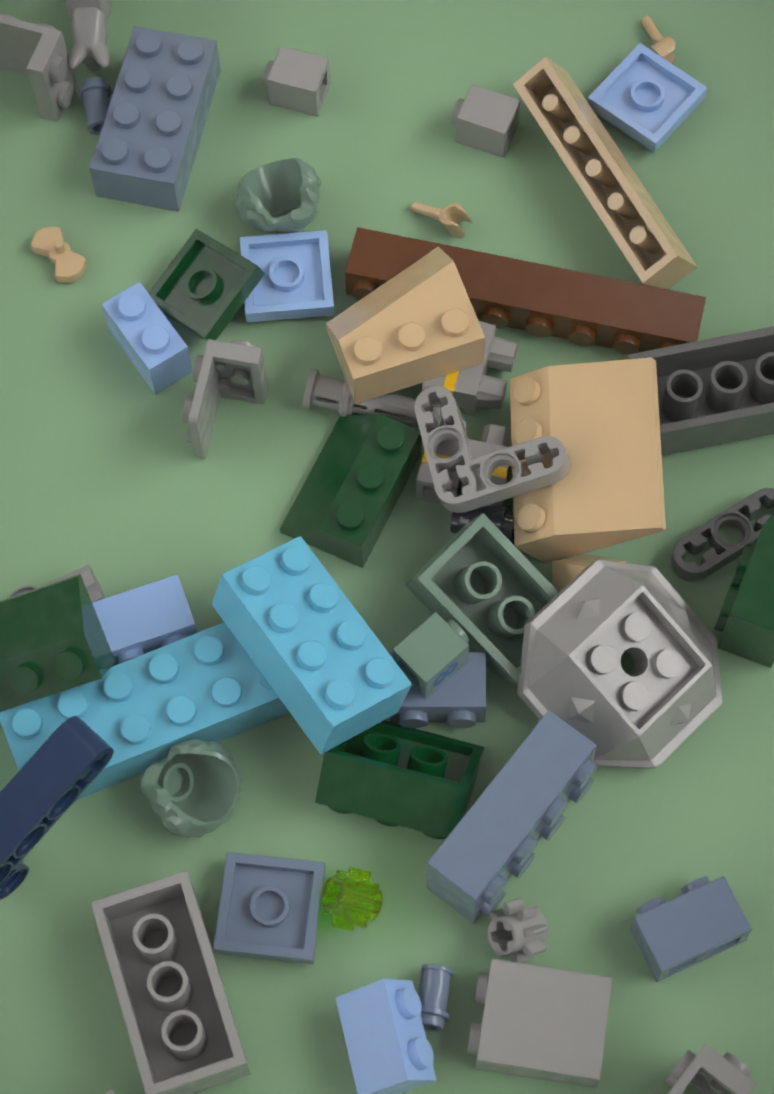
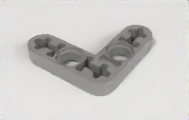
M431 386L424 389L416 398L414 403L415 414L435 492L443 506L451 512H468L555 484L563 480L569 472L571 464L566 448L560 440L550 436L539 437L473 459L460 408L451 391L442 386ZM441 402L443 406L441 407V413L446 425L438 427V423L431 412H433V404ZM449 439L459 442V449L454 456L446 459L436 456V449L441 442ZM546 453H551L553 456V466L549 468H544L542 464V455ZM526 459L527 467L531 473L525 476V472L519 462ZM509 465L515 468L514 477L510 482L502 485L491 482L492 472L497 467ZM457 471L464 485L462 488L463 495L454 497L452 493L454 485L449 472Z

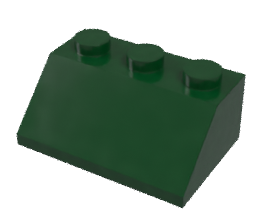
M380 413L346 417L339 416L280 528V533L294 539L301 536L306 544L363 568L421 456L420 430Z
M81 574L0 601V712L102 679L114 665L115 659Z
M383 720L324 753L315 803L328 806L337 813H355L373 818L385 826H403L421 831L424 835L433 839H446L467 812L484 747L415 728L402 727L397 723Z

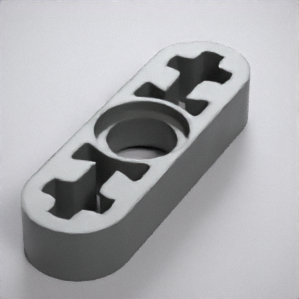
M763 488L756 491L679 539L675 544L671 558V566L675 574L685 581H700L741 556L745 544L755 547L761 529L770 515H764L756 520L754 529L750 521L758 516L761 504L767 509L774 506V488ZM724 525H734L742 531L744 539L735 545L726 544L719 538L718 530ZM707 541H709L711 549L703 554L700 566L694 561L687 564L684 562L687 550L692 555H696L706 548Z

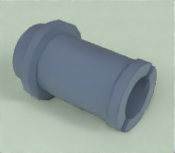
M90 77L81 82V88L77 93L79 100L84 102L89 133L100 135L109 107L108 98L112 92L110 86L106 84L103 78Z
M426 963L421 966L418 995L422 1006L420 1014L425 1031H442L444 1023L450 1021V1015L446 1012L453 969L444 965Z

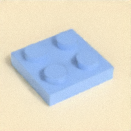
M639 43L590 94L587 102L596 114L655 153L706 98L708 88L642 43Z
M327 230L240 237L241 256L258 265L265 273L244 302L246 323L335 315Z

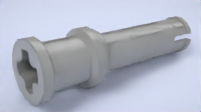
M312 368L310 370L303 397V408L310 409L313 405L339 411V415L342 417L352 416L353 413L360 415L380 413L406 425L419 428L414 406L416 399L389 393L355 404L345 380L320 375L317 369ZM433 404V412L431 413L437 423H439L442 404Z

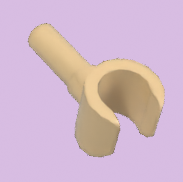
M650 16L642 18L641 23L653 43L649 49L670 63L675 61V55L672 53L675 49L674 39L670 36L664 38Z
M414 201L411 206L412 212L440 221L454 238H462L465 235L457 225L459 222L473 221L458 203L449 204L444 209Z

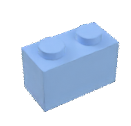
M140 282L102 303L109 332L154 394L159 393L193 372L187 345Z
M178 574L92 602L115 659L113 666L197 633Z
M381 979L336 997L357 1094H400L436 1081L433 1068L434 1054L430 1043L426 1039L420 1014L422 1010L419 995L414 990L413 981Z

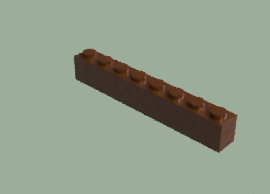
M357 227L345 269L346 294L361 300L423 256L440 247L454 261L478 321L496 325L497 329L509 327L524 330L536 337L553 336L568 339L580 346L597 345L612 348L624 355L697 341L706 297L360 227Z

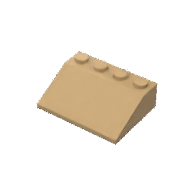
M649 357L554 365L510 378L512 446L539 437H554L563 443L570 457L571 464L569 472L563 480L513 497L514 544L516 548L546 564L666 531L656 360ZM546 453L542 455L544 468L553 466L552 454ZM526 459L519 461L525 476L530 475ZM512 467V477H514L515 468Z

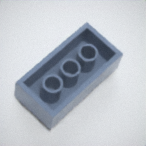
M134 26L89 167L96 197L179 212L221 72L216 40Z
M548 710L427 862V889L473 924L481 913L489 917L490 913L495 911L506 894L503 889L510 876L514 875L516 878H520L535 858L533 850L538 840L543 837L548 841L558 830L565 818L562 813L570 799L578 803L591 787L594 781L591 776L597 768V765L593 762L597 745Z

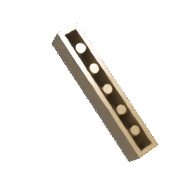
M545 56L514 82L513 86L641 282L648 286L669 290L696 269L697 265L569 73Z

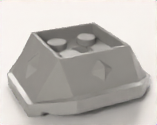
M595 560L525 624L521 674H519L517 694L539 720L549 710L594 742L597 747L593 762L597 766L657 768L722 704L717 638L656 567ZM624 651L629 653L634 660V671L631 675L626 674L621 667L620 660Z

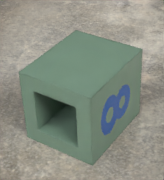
M435 612L393 648V659L412 683V686L427 699L468 663L469 638L453 620L445 622Z

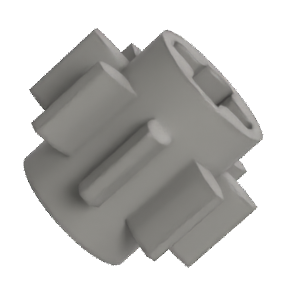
M520 898L503 903V909L490 913L492 921L488 926L487 936L491 947L497 952L498 958L511 955L513 962L525 963L533 960V955L546 951L547 948L544 942L548 936L549 926L545 916L539 911L538 905L525 908L524 902Z

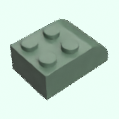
M484 513L468 521L405 584L432 614L436 612L445 622L449 620L456 622L469 638V652H486V668L510 683H517L519 681V674H521L525 624L559 593Z

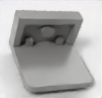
M0 13V69L28 76L41 118L57 122L63 108H68L72 102L75 84L73 70L68 64L69 56L62 31L48 24L37 25L18 20L6 13Z
M208 339L204 355L196 356L193 368V382H197L194 396L188 395L185 399L182 416L183 423H188L187 441L193 443L196 457L206 458L221 397L265 404L268 384L262 348L255 347L250 342L233 340L229 343Z
M706 1043L697 1055L688 1049L665 1081L672 1088L668 1094H683L690 1083L704 1094H750L757 1085L756 1082L749 1078L752 1072L745 1063L730 1053H725L722 1057Z

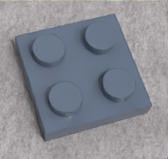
M227 852L213 946L214 953L313 964L326 871L325 863Z

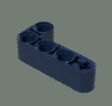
M73 716L63 722L0 792V900L13 893L26 878L29 868L22 860L98 776L113 756V748L78 716Z

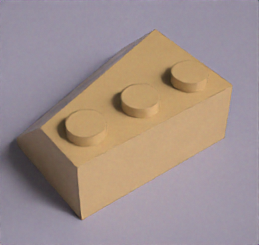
M440 247L435 248L326 323L327 332L355 404L484 363V333L454 261Z

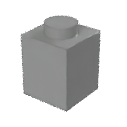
M280 46L274 62L268 61L263 75V85L268 87L270 105L318 116L330 85L329 58Z
M472 84L465 100L459 98L452 113L451 123L456 124V142L504 158L519 124L520 100Z

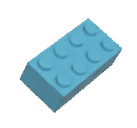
M301 536L221 574L212 606L320 755L399 712L412 683Z

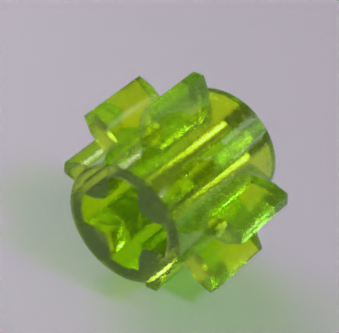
M350 867L348 872L337 870L336 875L331 876L325 882L321 891V906L324 914L334 916L332 920L333 927L353 932L355 926L365 929L367 928V922H372L377 918L381 911L383 897L379 884L369 882L371 872Z

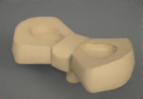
M49 226L36 232L31 242V250L34 254L49 257L51 262L55 264L54 277L56 281L68 284L78 281L85 272L87 260L85 257L71 251L69 244L64 242L62 230L59 227Z

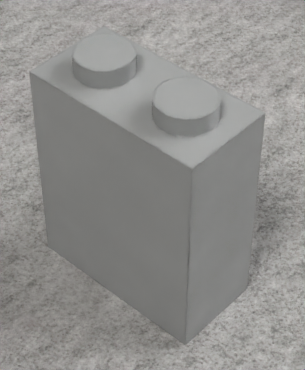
M491 959L490 972H479L475 1003L485 1004L482 1023L472 1022L467 1053L477 1054L475 1069L596 1088L601 1074L612 978Z

